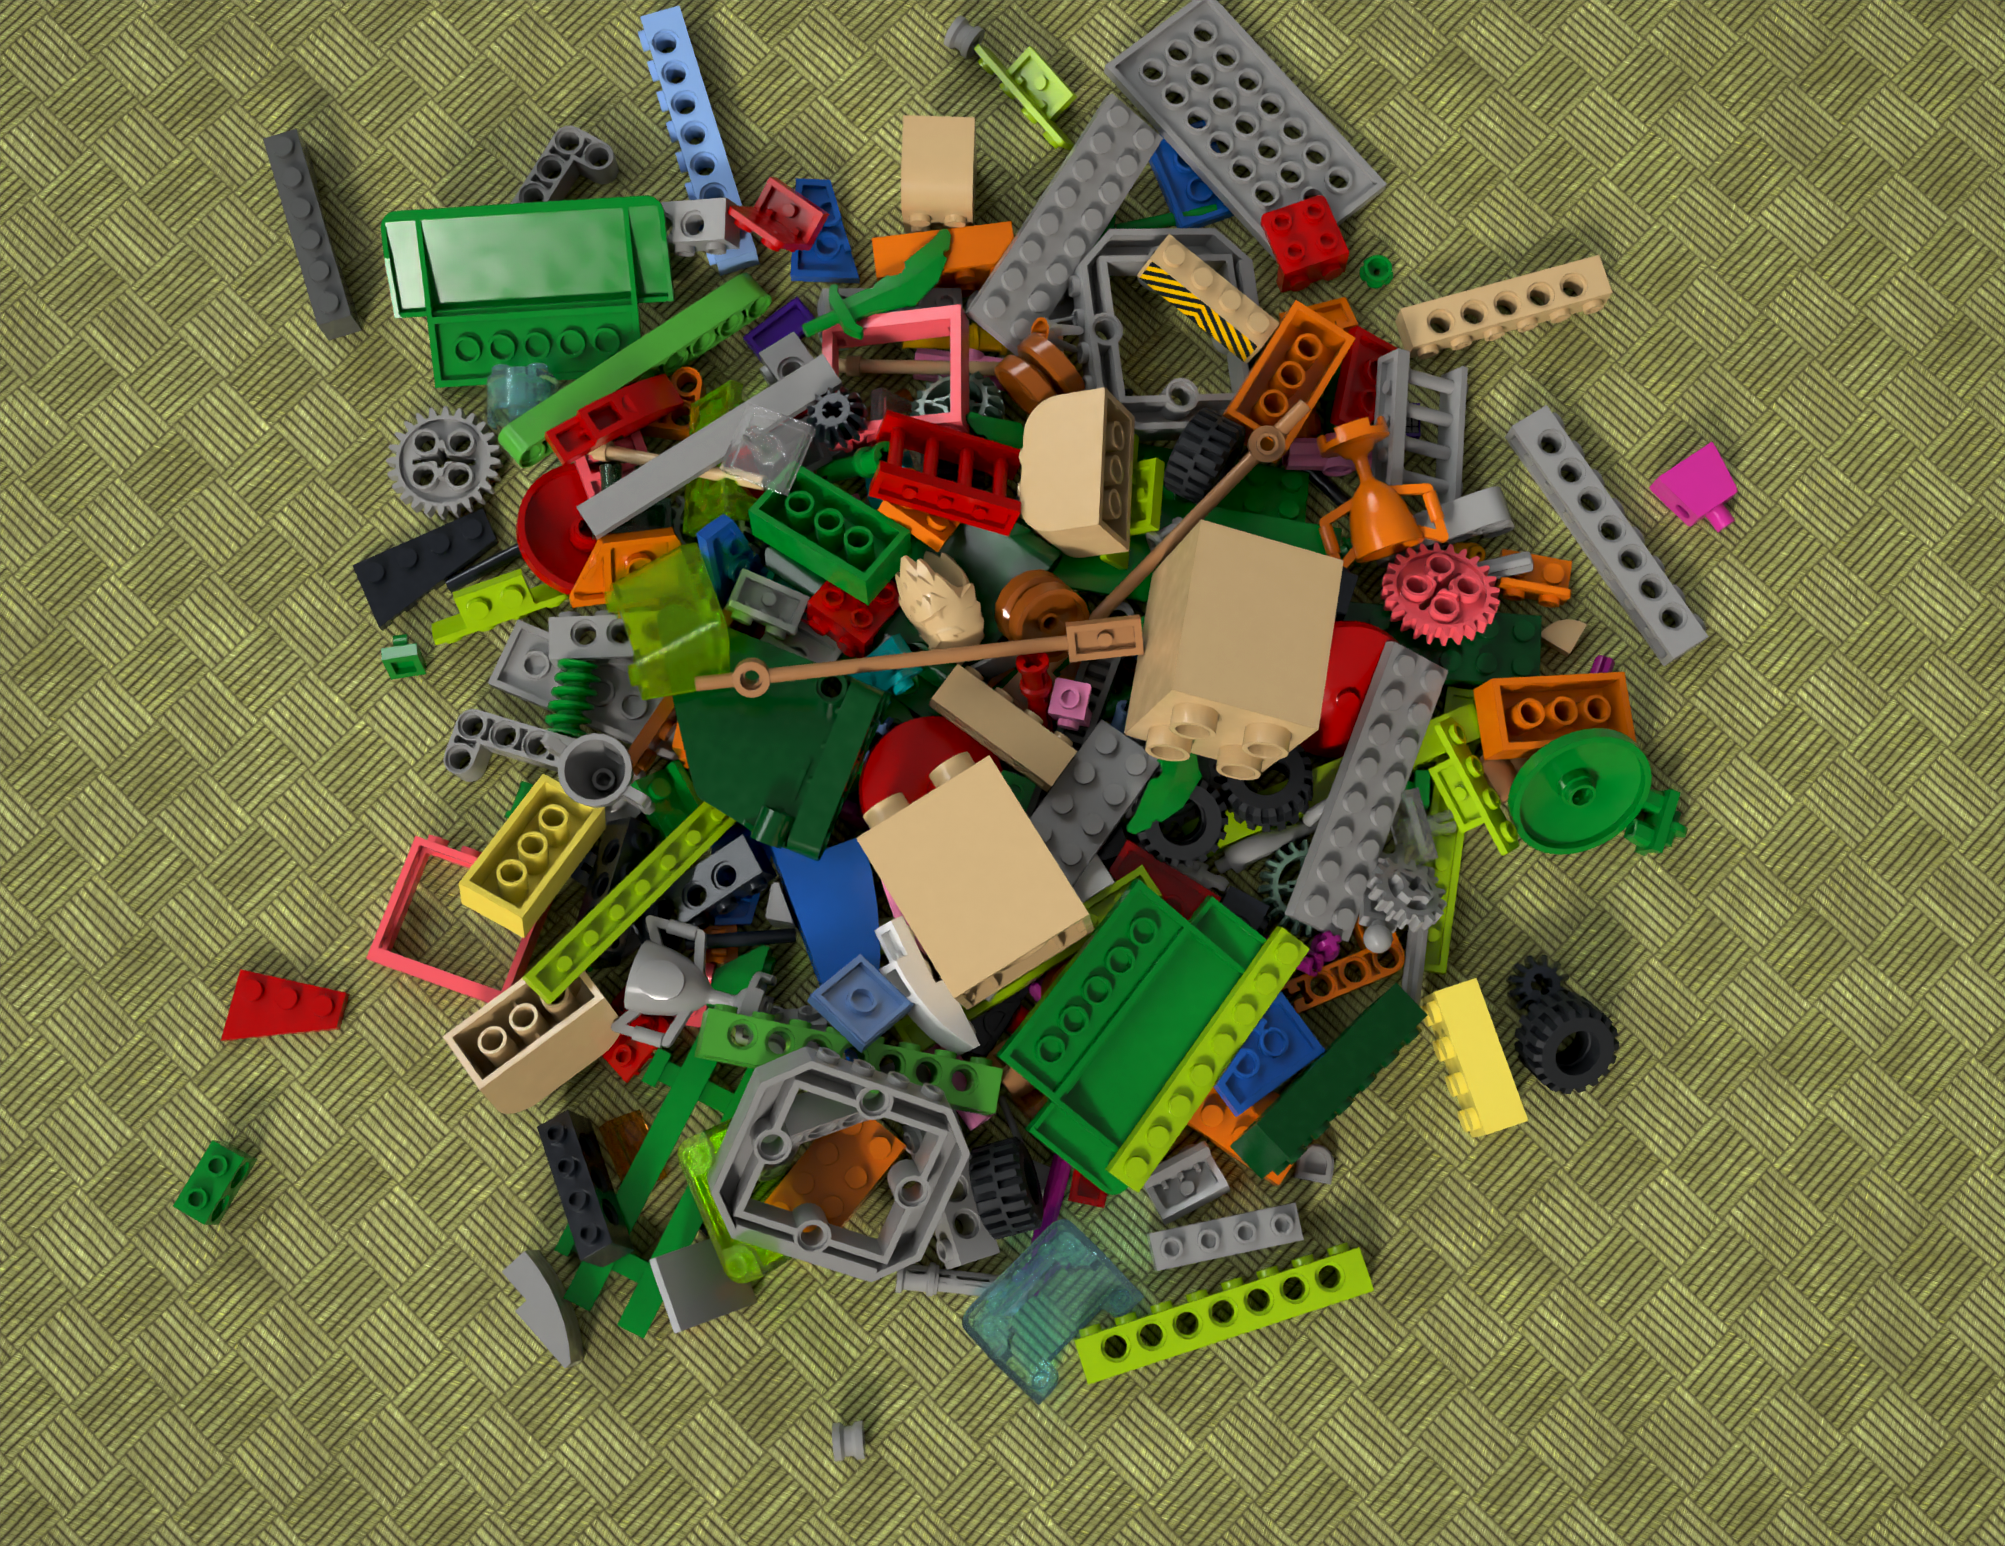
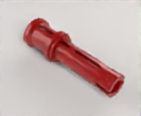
M1046 653L1019 655L1016 659L1017 670L1022 675L1019 686L1021 693L1027 698L1028 710L1037 714L1043 720L1042 726L1054 734L1053 719L1048 714L1050 705L1049 694L1053 688L1052 679L1047 673L1050 664L1049 657Z

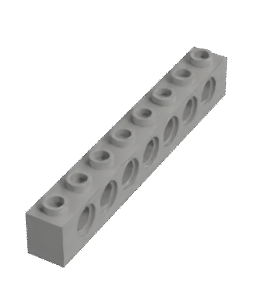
M1545 405L1514 424L1506 434L1505 439L1662 665L1665 667L1707 639L1709 636L1705 632L1706 626L1703 620L1697 614H1693L1685 603L1686 599L1682 590L1677 585H1672L1665 575V567L1657 556L1651 555L1644 545L1645 539L1640 530L1635 526L1632 527L1625 518L1622 504L1616 498H1611L1604 488L1605 483L1601 474L1597 470L1591 469L1584 459L1585 454L1578 442L1572 441L1565 432V425L1561 417L1556 412L1552 413L1549 407ZM1541 443H1550L1555 448L1556 453L1545 452L1541 447ZM1561 471L1571 472L1575 477V482L1564 480L1561 476ZM1581 499L1590 500L1595 506V511L1586 510L1581 504ZM1601 528L1611 529L1615 535V540L1606 539L1601 533ZM1627 556L1631 558L1635 563V569L1626 568L1621 561V557ZM1641 586H1650L1655 592V598L1646 597L1642 592ZM1662 614H1668L1673 617L1676 624L1675 628L1664 624Z

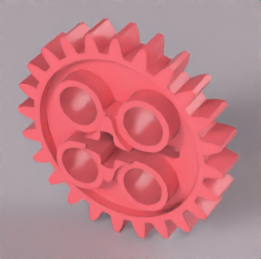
M1438 542L1434 543L1433 550H1428L1422 543L1419 546L1418 553L1409 547L1406 550L1405 557L1397 554L1394 564H1388L1381 585L1383 589L1380 597L1385 600L1384 611H1392L1390 621L1397 622L1402 620L1400 631L1413 629V639H1417L1421 634L1426 635L1427 644H1431L1434 637L1440 639L1442 646H1446L1448 638H1452L1457 645H1460L1463 635L1472 641L1475 638L1476 631L1483 634L1487 624H1492L1500 602L1498 600L1500 588L1494 587L1497 580L1496 576H1487L1490 569L1488 565L1477 566L1479 556L1473 557L1470 560L1466 558L1467 549H1463L1457 554L1454 553L1453 544H1449L1446 551L1441 550Z

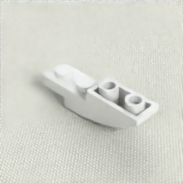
M903 915L874 930L889 960V964L879 969V971L914 1004L911 1011L907 1013L909 1017L937 1044L947 1051L957 1053V1056L980 1046L975 1028L967 1019L960 1003L953 998L943 980L935 983L931 975V967L923 958L915 942L914 932L906 924Z

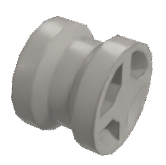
M960 15L949 27L944 38V45L950 49H958L960 55L968 60L976 53L974 48L977 44L981 45L985 30L979 26L973 27L969 25L968 19Z
M863 1420L855 1421L849 1426H844L841 1422L832 1423V1443L835 1462L843 1461L845 1457L854 1456L857 1460L865 1459L866 1449Z

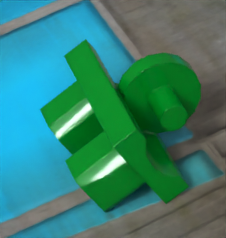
M1650 789L1648 798L1641 809L1647 812L1644 822L1638 819L1633 820L1626 827L1624 838L1636 845L1634 852L1646 856L1647 853L1660 854L1663 853L1664 846L1672 847L1674 837H1686L1688 828L1679 823L1682 813L1676 811L1680 792L1674 789L1662 791Z

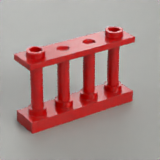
M886 410L875 440L890 442L887 462L880 460L870 483L868 496L1009 536L1021 513V501L1006 497L1008 479L1013 480L1021 464L1019 459L1021 449ZM904 448L924 454L922 472L902 467ZM939 459L959 464L957 483L937 477ZM973 469L993 474L992 493L972 487Z

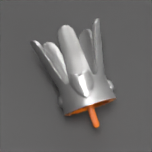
M1074 316L1055 320L1039 317L1034 321L1031 333L1035 332L1043 336L1060 351L1077 352L1076 346L1058 339V336L1080 335L1084 329L1080 326L1057 324L1073 320Z

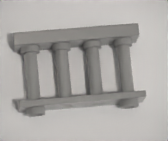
M1398 348L1378 358L1374 425H1376L1379 416H1384L1390 434L1384 440L1374 445L1371 465L1373 476L1375 479L1388 485L1429 483L1432 485L1433 490H1436L1440 504L1461 498L1463 491L1462 467L1468 367L1461 366L1438 377L1411 369L1409 366L1410 351ZM1408 383L1439 391V410L1409 403L1407 399ZM1406 417L1438 425L1437 444L1408 437L1405 433ZM1404 450L1436 458V476L1431 477L1405 470L1403 467Z

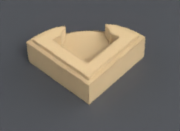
M1571 619L1556 621L1548 625L1541 632V642L1568 656L1587 624Z

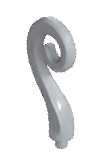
M1327 799L1308 809L1303 815V821L1286 826L1284 830L1278 831V828L1270 830V832L1257 833L1234 845L1225 847L1223 849L1225 856L1214 861L1216 868L1220 874L1230 869L1239 873L1250 864L1287 846L1288 843L1295 842L1314 833Z

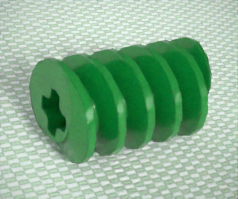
M560 659L557 666L564 672L556 673L554 680L561 686L551 689L552 696L558 700L550 701L547 706L555 714L547 715L544 721L552 727L548 728V731L572 738H579L583 735H588V733L580 729V725L592 723L591 719L583 715V711L595 710V706L587 702L586 698L598 696V692L590 688L589 685L590 683L601 682V678L592 673L593 669H599V667L581 660Z

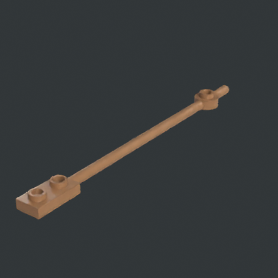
M1300 399L1274 427L1266 425L1255 429L1248 438L1247 447L1249 452L1089 615V620L1107 618L1176 548L1201 519L1203 520L1259 462L1270 463L1280 458L1285 450L1284 436L1311 410L1309 406ZM1269 437L1273 440L1274 446L1272 450L1264 451L1261 448L1260 442L1262 438ZM1069 656L1049 664L1047 673L1052 679L1053 687L1055 679L1058 678L1053 672ZM1018 671L1002 690L1014 699L1012 704L1024 712L1028 709V701L1021 693L1019 684L1022 675Z
M1138 614L1066 622V635L775 668H769L764 661L758 658H746L736 665L734 672L695 676L696 691L735 687L741 695L755 698L764 694L770 683L1063 650H1068L1070 662L1144 654L1141 617ZM751 670L756 671L759 678L749 680L745 674Z

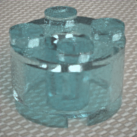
M531 363L527 367H511L506 364H497L492 367L491 375L487 379V423L491 428L498 431V425L505 427L558 392V380L548 372V366L543 363Z

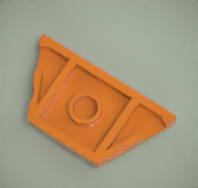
M670 527L609 534L598 539L569 595V600L572 608L705 592L708 591L702 573L674 529Z

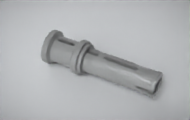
M930 1262L928 1266L912 1264L897 1271L895 1293H901L903 1290L925 1292L927 1296L932 1297L937 1292H947L1007 1300L1010 1276L939 1269V1265H936L934 1262Z

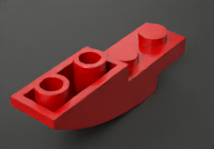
M666 374L657 375L626 386L577 410L576 416L546 431L544 437L562 465L566 466L621 435L625 438L683 406L684 401Z

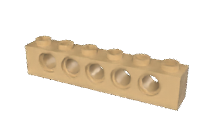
M1600 255L1401 308L1395 323L1404 350L1410 351V358L1418 356L1419 359H1427L1437 355L1439 350L1451 347L1452 350H1460L1470 346L1472 341L1484 338L1485 341H1493L1504 336L1505 332L1517 329L1518 332H1526L1537 327L1538 323L1550 320L1551 323H1559L1570 318L1571 314L1583 311L1584 314L1598 312L1604 308L1605 303L1613 292ZM1563 288L1573 289L1577 296H1568ZM1530 297L1540 298L1544 305H1535ZM1497 306H1506L1511 311V314L1504 315L1500 313ZM1470 314L1475 316L1479 323L1471 324L1467 322L1464 315ZM1437 323L1442 325L1446 332H1435L1431 328V324Z

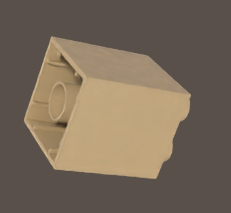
M1201 519L1152 573L1142 629L1144 654L1138 655L1124 735L1145 740V751L1149 755L1161 760L1185 761L1190 758L1191 753L1217 760L1216 771L1218 773L1238 780L1257 779L1261 776V772H1264L1279 759L1287 757L1291 750L1319 730L1344 560Z
M963 752L946 760L929 774V778L936 789L912 804L908 803L903 793H897L870 808L863 815L870 830L856 839L953 998L968 1010L1094 931V927L1085 906L990 755L975 764L970 754Z

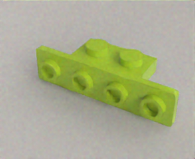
M977 44L974 50L980 56L978 60L980 66L990 75L995 73L1002 81L999 85L1002 91L1012 100L1017 98L1024 106L1021 109L1024 116L1033 124L1038 122L1044 128L1045 132L1042 135L1047 142L1055 149L1060 146L1071 150L1074 143L1054 122L1078 97L1032 46H1029L1007 69L989 48Z
M1135 433L1130 538L1133 535L1157 531L1160 528L1165 462L1158 458L1137 462L1139 437ZM1129 551L1100 555V559L1119 570L1127 569Z
M520 568L453 592V598L460 613L432 623L433 640L435 645L455 643L468 634L477 631H489L496 627L497 624L511 619H523L531 612L545 607H557L569 599V595L563 594L545 583L529 588Z
M1452 717L1434 725V728L1450 758L1431 767L1428 771L1461 834L1485 823L1500 854L1504 856L1520 846L1517 830L1513 823L1507 820L1503 814L1497 792L1489 787L1484 778L1482 763L1475 755H1472L1466 743L1467 737L1464 729L1459 723H1455Z

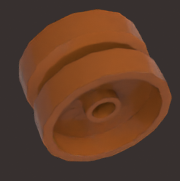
M1035 332L1030 333L1017 345L1018 356L1007 355L994 367L999 383L1014 402L1028 415L1041 402L1050 397L1085 391V384L1074 365L1053 343Z
M1042 569L1025 571L1012 578L1002 589L995 604V621L998 629L1010 641L1066 635V622L1089 620L1086 602L1054 573ZM1068 650L1045 652L1049 657L1050 663L1058 662L1068 656Z

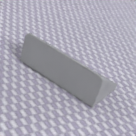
M773 882L765 914L766 919L774 928H795V931L799 932L785 891L779 883Z

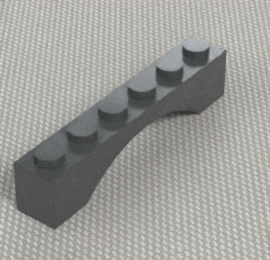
M297 129L263 138L317 326L328 340L362 331L353 298L345 281L327 228L319 197L317 176L308 146Z

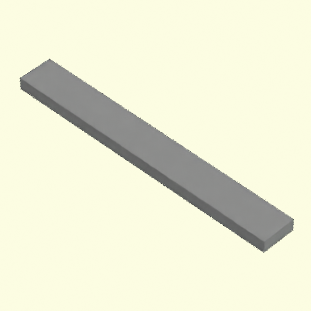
M821 354L581 503L576 508L598 540L805 411L807 406L816 404L815 394L824 397L827 395L828 387L837 391L841 388L842 381L824 355Z

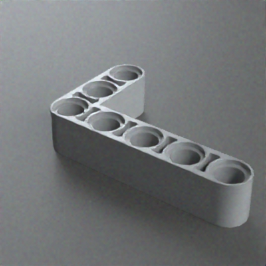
M894 1062L879 1067L881 1072L888 1074L889 1071H895ZM919 1064L916 1068V1077L921 1083H928L931 1076L926 1066ZM811 1092L796 1095L784 1121L792 1142L791 1153L781 1163L765 1164L758 1181H770L785 1173L789 1169L800 1144L870 1119L862 1117L856 1107ZM867 1092L863 1098L871 1099L877 1096V1094ZM768 1135L762 1142H773L778 1138V1135Z

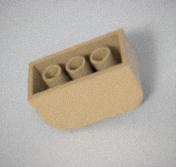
M903 115L901 210L905 234L974 226L977 182L975 117Z
M1105 387L1056 395L1041 402L1031 412L1026 421L1023 448H1021L1019 453L1022 470L1021 482L1018 483L1017 492L1021 501L1022 517L1029 526L1063 554L1074 558L1129 551L1135 417Z
M584 971L549 1005L523 979H520L442 1037L483 1095L499 1112L512 1114L534 1106L609 1050L620 1035L611 1029L612 1023L619 1016Z

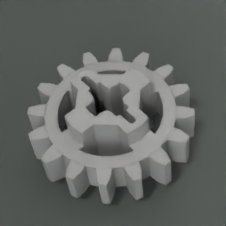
M1400 856L1394 862L1390 858H1386L1382 864L1379 863L1371 873V879L1367 882V887L1372 889L1368 898L1378 902L1374 909L1376 911H1384L1387 914L1385 921L1396 920L1398 928L1401 930L1407 924L1412 932H1416L1420 927L1424 931L1428 930L1444 914L1442 910L1447 905V902L1441 899V897L1445 894V890L1436 888L1435 884L1439 879L1437 877L1429 878L1427 867L1422 869L1416 868L1415 860L1412 859L1408 864H1405Z

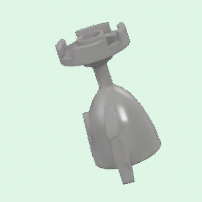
M545 733L541 743L552 755L560 758L558 777L564 792L577 803L592 808L605 807L606 825L608 821L630 816L639 820L643 814L650 815L655 811L656 806L651 798L630 786L635 780L647 775L643 770H641L638 776L633 774L632 759L627 749L617 739L606 734L592 733L575 739L567 746L550 733Z
M649 915L646 917V924L651 940H646L641 945L627 980L624 1006L628 1011L612 1023L611 1029L616 1033L630 1036L632 1040L659 1048L662 1046L671 1047L693 1011L700 1009L706 1004L734 1006L738 1008L737 1014L750 1017L753 1011L771 1014L774 998L766 996L767 984L775 986L777 979L774 975L758 971L751 979L748 988L742 989L737 995L715 990L705 975L707 934L699 929L698 926L674 919L666 920ZM660 929L666 930L668 934L695 941L694 962L675 950L664 946ZM641 1014L677 1015L665 1034L637 1025L635 1027L629 1026ZM736 1026L735 1033L737 1043L746 1046L749 1041L747 1031L739 1026Z

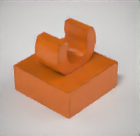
M708 926L703 931L706 934L738 932V926ZM738 947L706 949V963L723 964L739 957Z

